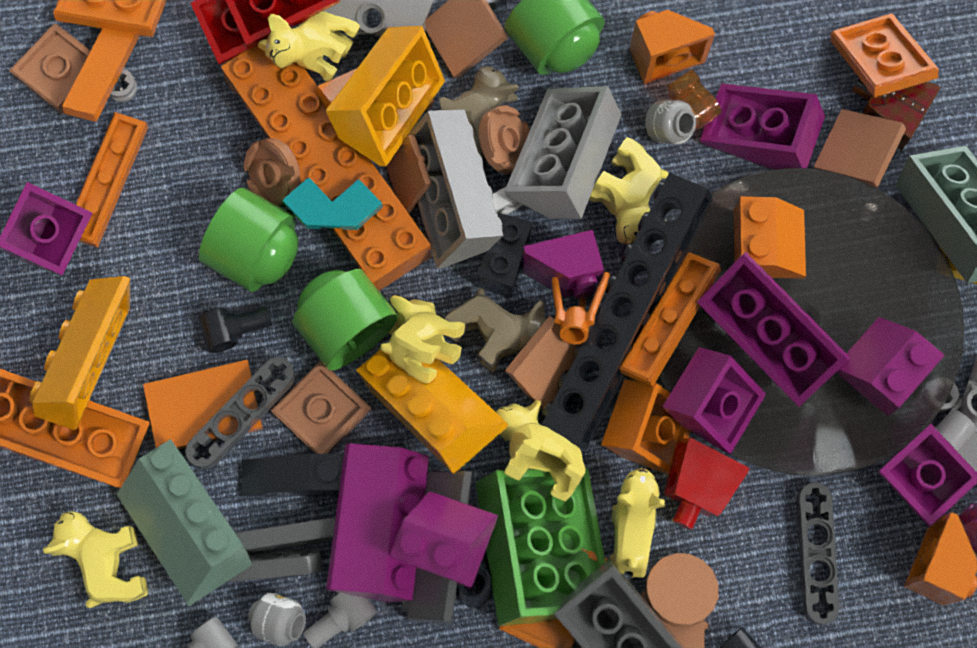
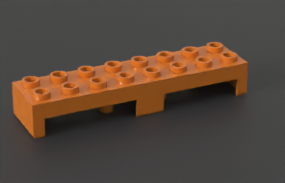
M258 45L220 66L227 84L233 92L238 94L266 136L279 139L295 155L300 169L301 183L309 177L333 202L359 179L382 202L383 208L358 230L331 228L359 269L364 271L379 291L432 257L431 244L371 160L338 138L326 113L327 108L315 94L317 85L305 68L299 66L296 62L284 68L277 67Z

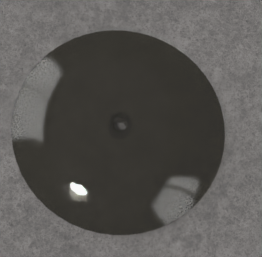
M808 168L770 170L743 177L712 192L711 195L714 199L683 260L688 252L720 264L721 272L714 284L734 264L733 210L740 196L776 197L804 210L805 279H772L845 353L852 348L875 320L881 317L917 331L945 356L900 408L889 416L885 415L838 373H835L798 407L700 306L659 375L666 390L670 393L672 392L699 347L730 355L766 393L731 454L760 468L779 473L800 476L842 474L880 462L904 448L933 421L944 405L953 388L963 352L964 319L959 289L952 269L932 235L913 214L886 193L857 179L830 171Z

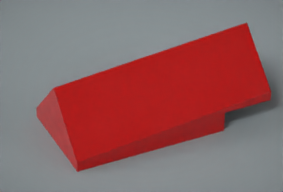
M195 0L190 4L220 65L257 46L259 41L268 38L271 33L268 21L270 14L280 16L292 28L304 20L340 3V0Z

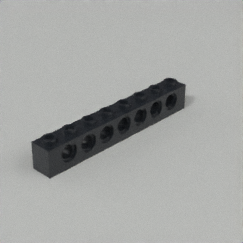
M669 172L665 181L662 180L658 184L654 193L655 202L650 212H645L638 224L639 233L634 243H630L626 247L622 256L623 265L618 275H613L606 287V294L608 295L602 306H599L597 309L595 322L589 330L588 339L584 343L576 345L574 350V357L576 358L570 370H565L558 382L559 391L554 401H550L542 413V426L551 429L574 445L587 450L624 377V374L619 369L676 274L714 199L708 188ZM670 210H681L679 217L675 221H665L666 214ZM657 240L664 241V247L660 252L656 254L649 253V248L653 242ZM648 272V279L644 284L639 286L633 284L634 277L638 273ZM624 303H632L630 314L623 318L618 317L619 307ZM615 334L616 342L613 347L603 350V339L607 335ZM592 366H599V376L594 381L587 382L586 372ZM582 397V409L578 413L571 414V402L575 398Z

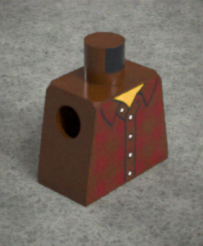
M859 78L851 92L869 101L862 114L898 121L904 124L906 130L897 147L903 150L914 135L941 87L927 81L874 98Z

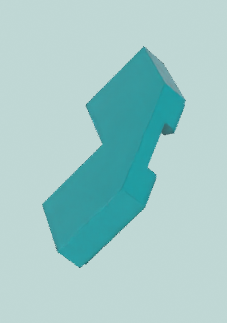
M309 177L282 200L283 204L307 229L342 228V230H358L383 208L382 202L359 179L333 202Z

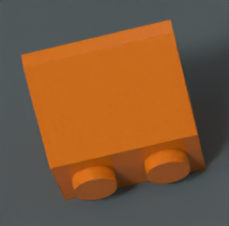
M668 9L659 13L650 11L640 16L635 22L629 51L643 83L645 84L705 63L715 32L709 26Z
M740 196L733 210L734 263L746 252L771 278L805 279L804 210L776 197Z
M624 379L601 445L624 459L669 475L677 442L679 439L688 438L691 431L681 426L663 408L664 403L671 394L669 391L657 383L651 387L640 381Z
M950 512L940 517L927 528L903 586L943 606L966 600V597L970 598L977 588V577L975 576L977 573V559L957 514Z

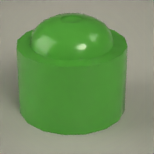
M521 0L508 16L504 30L540 75H548L553 72L568 73L588 62L598 48L600 32L605 21L589 0Z
M238 188L222 203L212 218L199 249V261L205 267L250 292L257 291L263 285L275 283L289 271L298 252L299 240L295 232V216L246 188Z
M353 269L348 272L332 270L317 276L303 289L298 299V310L292 319V324L327 370L333 371L355 361L381 341L394 327L398 320V314L362 269Z

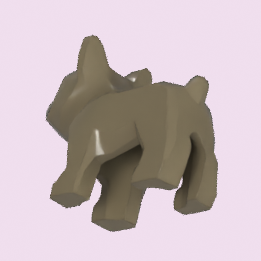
M483 66L477 71L473 79V86L469 91L464 92L459 98L454 100L447 99L446 97L439 98L440 110L465 109L468 122L473 128V138L478 154L484 160L486 158L479 141V124L482 116L489 109L517 101L518 97L514 92L519 87L518 84L507 82L500 70H496L491 66Z
M480 288L476 291L473 298L465 301L461 306L452 309L445 317V320L449 322H462L465 324V330L479 329L486 342L478 354L481 358L480 364L491 374H494L498 367V361L522 350L546 321L545 303L540 300L528 313L514 315L485 296L484 289ZM462 336L457 338H449L457 344L462 338Z

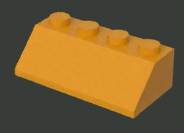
M423 26L388 27L326 109V113L338 138L379 166L388 165L445 82Z
M125 276L90 279L85 291L79 290L76 294L72 309L75 310L71 321L65 320L62 324L58 339L61 340L57 351L51 350L44 365V370L47 371L42 382L37 381L31 391L29 401L33 404L35 417L73 430L77 429L130 310V278Z
M381 350L377 351L356 371L370 392L453 474L508 427L507 422L440 360L434 359L431 364L421 362L424 367H430L437 371V376L430 383H423L395 365L390 360L388 353Z

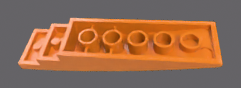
M0 369L1 449L119 489L121 488L132 470L150 425L149 421L90 400L76 430L35 417L33 404L29 401L36 381Z

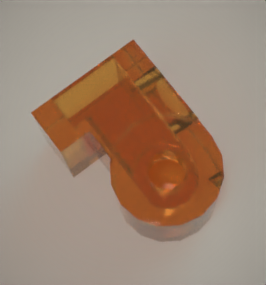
M692 69L668 85L669 99L681 100L690 105L691 111L696 118V129L702 128L721 114V108L717 100L700 83V77Z

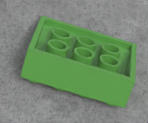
M585 468L586 471L582 480L566 501L551 495L555 482L551 474L545 471L527 470L520 480H516L506 475L505 470H496L476 482L479 508L498 516L486 547L498 626L531 624L558 619L554 612L585 578L605 563L588 468ZM581 549L595 552L597 561L589 558L588 553Z

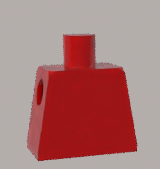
M692 438L679 439L664 491L667 497L680 503L672 521L679 526L693 530L700 513L708 517H718L742 483L750 468Z

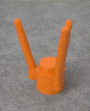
M609 272L603 274L588 312L585 310V298L580 299L578 306L570 307L567 311H564L558 278L553 277L551 279L556 311L554 322L561 325L559 335L563 341L575 345L584 343L588 339L589 326L594 325L597 309L610 278Z

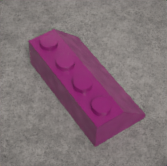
M746 252L697 301L798 407L851 359Z
M345 444L326 590L382 602L413 601L416 567L390 557L403 520L425 496L429 455L400 447Z

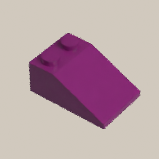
M721 83L700 141L704 145L773 170L805 174L825 114L817 94Z

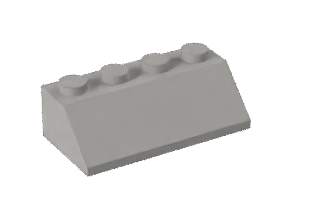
M608 86L547 89L504 192L507 197L550 219H582L622 115Z
M465 109L427 111L409 135H415L421 154L425 157L424 163L432 183L418 201V206L429 243L431 244L436 268L440 269L488 251L504 235L501 219L497 216L492 200V189L487 183L483 170V160L481 155L478 154L473 138V128L468 122Z

